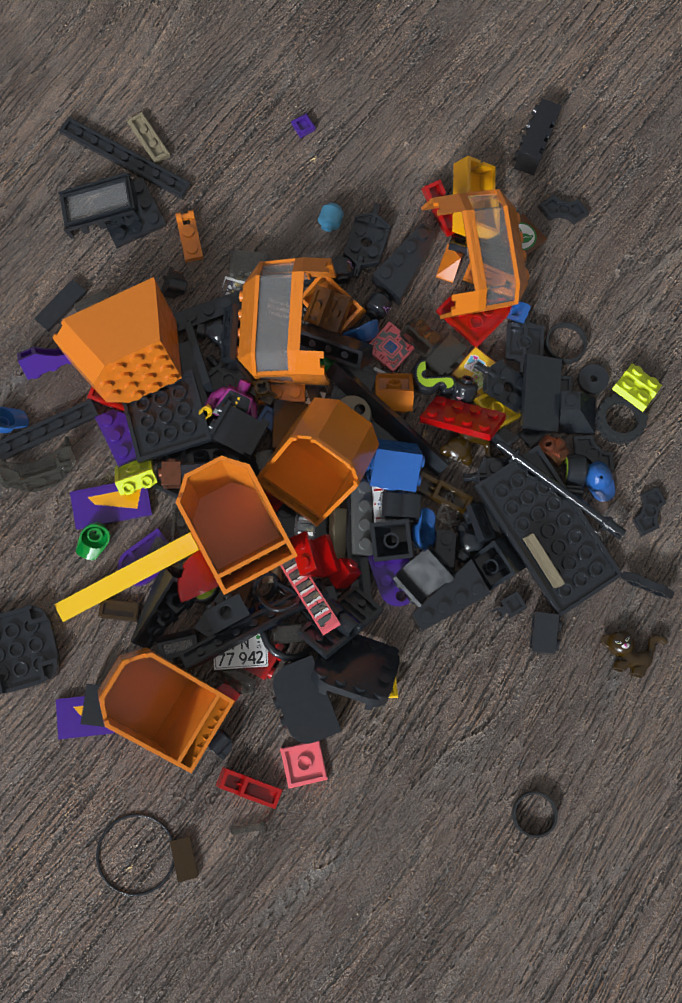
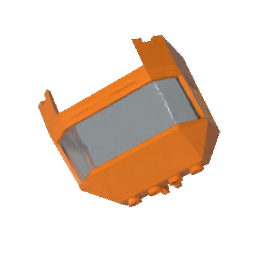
M495 189L458 193L431 198L421 207V210L439 208L437 210L438 216L457 212L462 213L468 247L466 249L467 256L469 255L475 289L471 292L452 295L451 299L455 301V306L451 307V312L440 315V319L517 305L528 285L530 275L525 267L526 252L522 248L523 233L519 230L520 215L516 212V207L502 191Z
M302 257L260 261L243 284V291L239 293L242 308L238 312V320L241 321L237 333L239 346L236 349V358L256 380L265 379L269 383L330 385V381L325 373V367L320 365V358H324V351L300 350L304 280H311V277L336 278L331 258Z

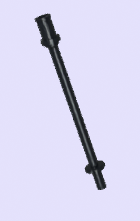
M501 440L498 442L496 447L510 456L509 463L515 460L597 520L602 530H607L618 540L621 539V536H624L627 530L614 522L611 516L604 517L519 454L520 448L513 450Z

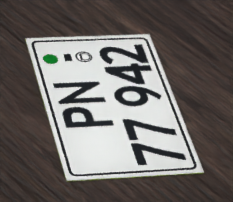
M260 634L214 658V670L268 666V650L264 647Z

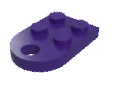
M158 528L121 555L118 561V570L169 544V542ZM160 571L133 586H144L157 578Z
M368 556V563L381 598L387 604L394 607H402L409 604L408 598L403 602L396 599V593L403 591V589L399 590L394 584L393 579L394 575L410 562L409 558L374 562V556Z

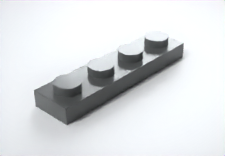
M362 478L358 487L351 493L352 555L371 556L373 555L370 523H372V486L369 485L368 479Z

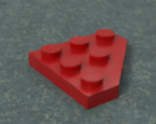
M501 296L486 298V306L506 302ZM449 297L436 310V313L440 316L451 312V307L455 306V301H452L451 297ZM512 306L444 318V320L470 344L478 348L507 319Z

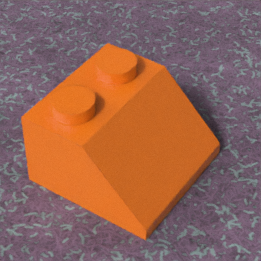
M378 373L375 378V394L393 411L401 413L413 411L414 387L412 374Z

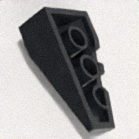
M168 568L160 571L153 582L131 638V643L143 648H149L156 641L155 637L161 636L169 624L175 623L179 619L178 616L185 609L189 610L193 606L196 597L184 602L180 601L178 578L182 577V575Z

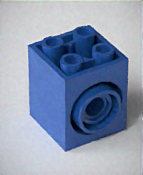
M378 439L379 446L366 470L369 485L391 491L404 490L416 492L417 486H420L421 483L420 468H423L425 463V456H423L418 445Z

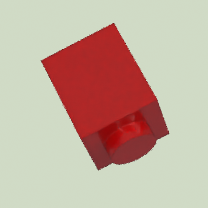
M339 558L338 563L341 571L328 576L336 589L348 588L358 578L361 571L353 559Z

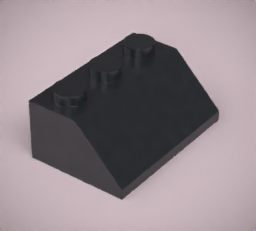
M221 443L201 444L182 450L180 462L182 482L185 474L221 455L241 462V454Z

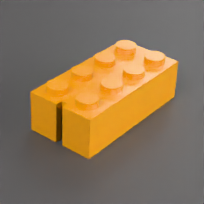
M466 156L453 165V194L495 190L496 167L486 162L481 163V160L471 156ZM489 199L471 202L475 213L479 242L495 235V203L489 202ZM453 213L452 232L465 236L462 213Z

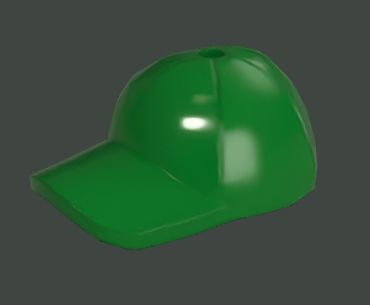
M100 522L87 524L80 533L76 554L88 560L97 559L110 540V533L107 527Z

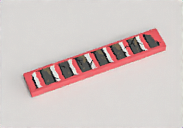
M295 558L280 565L321 633L325 635L340 626V622L312 578L300 576Z

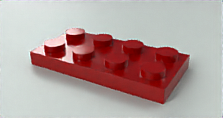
M436 396L420 415V423L488 441L493 438L506 420V413L440 396Z

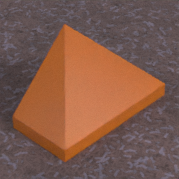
M447 244L436 278L453 283L463 254L449 250V244Z

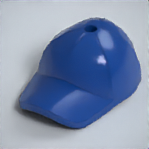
M374 319L360 327L346 331L342 335L354 337L363 342L370 341L378 335V321Z
M0 407V433H10L14 429L29 425L27 414L23 410Z
M602 461L589 464L585 485L596 500L601 502L611 500L615 495V485L610 468Z
M428 508L421 509L419 521L411 527L412 543L420 549H425L430 544L433 547L436 539L435 514Z

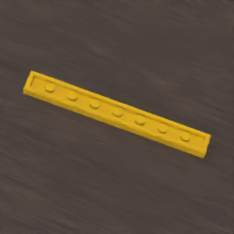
M190 532L54 604L62 621L65 622L199 551L200 548Z

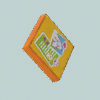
M475 346L452 373V376L455 379L464 375L471 376L478 383L477 396L479 397L485 394L483 392L482 372L474 368V365L479 361L485 366L490 367L496 362Z

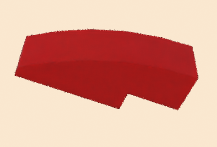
M441 180L435 181L421 189L427 202L431 198L447 196ZM439 208L431 209L446 237L455 234L452 232L453 213L438 216L437 210Z
M222 767L215 785L220 789L276 809L282 793L280 788L226 767Z

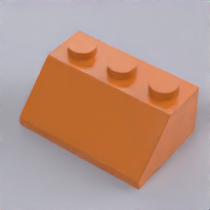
M317 277L303 292V304L308 308L316 285L348 297L351 296L332 278ZM355 299L341 334L353 327L367 312Z

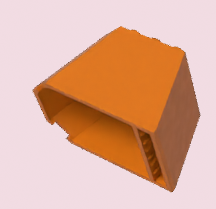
M154 277L64 318L61 322L62 327L60 331L53 336L54 341L67 359L106 402L130 403L137 401L143 396L156 392L160 388L173 384L182 378L177 321Z
M314 398L290 427L257 475L261 487L317 527L360 484L379 446L373 425L365 417L340 400Z
M221 455L184 475L176 499V505L224 595L298 556L250 464Z
M147 647L119 655L98 689V698L106 728L191 774L235 702L211 685Z

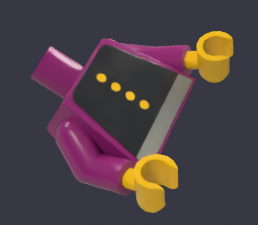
M241 379L237 387L228 384L227 387H221L212 392L205 403V407L199 410V415L205 410L208 413L205 419L209 418L212 413L219 416L217 412L221 404H226L230 400L232 401V406L257 419L256 402L253 400V395L247 393L251 383Z

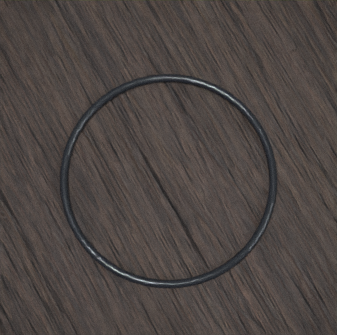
M129 814L118 818L105 829L97 845L96 863L102 879L111 889L126 896H143L154 892L166 882L174 868L173 858L168 874L153 889L142 893L121 891L109 883L100 867L99 850L105 834L113 825L123 819L145 817L161 825L171 841L173 837L167 827L158 819L146 814Z

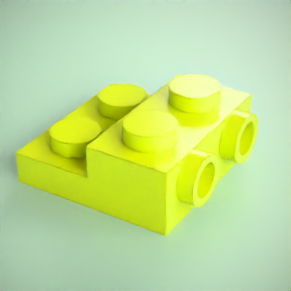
M632 363L612 390L643 412L662 385L656 378L646 374L640 366H635Z
M134 460L121 467H114L115 484L120 495H130L138 489L150 488L157 483V474L154 470L153 460L140 464L137 460Z

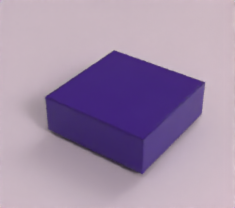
M307 113L291 121V125L299 138L316 131V127Z

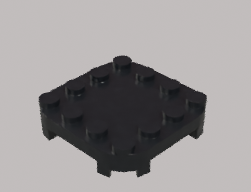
M33 605L1 613L0 694H9L41 685L58 676L61 667L60 655L49 614L44 609Z
M357 634L328 659L323 658L318 653L311 673V681L319 688L318 692L326 695L328 690L365 703L364 709L372 711L373 707L385 706L388 702L400 664L399 650L394 646H389L380 641Z

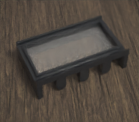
M119 173L113 177L101 178L95 182L84 183L81 186L66 188L58 192L64 221L63 230L71 239L75 238L73 230L80 229L84 234L90 233L89 226L95 224L101 229H106L107 221L115 219L118 224L125 223L124 216L130 214L137 221L140 220L134 182L128 173Z

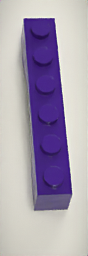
M34 346L17 353L18 362L28 380L32 378L37 379L48 371H56L62 365L72 364L60 348L46 349Z

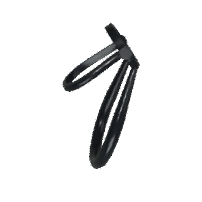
M268 571L255 578L251 584L249 594L253 597L252 603L255 612L259 610L256 603L259 601L272 612H285L300 602V597L295 589L282 583L280 578L272 571ZM273 576L274 585L266 595L261 596L256 591L258 583L264 577ZM281 588L288 590L296 596L292 603L283 607H273L266 602L277 591L283 597L288 595ZM307 609L300 611L308 621L313 619ZM266 630L260 633L264 647L273 656L283 661L296 662L309 657L315 651L309 645L302 652L296 654L285 653L278 650L271 643Z

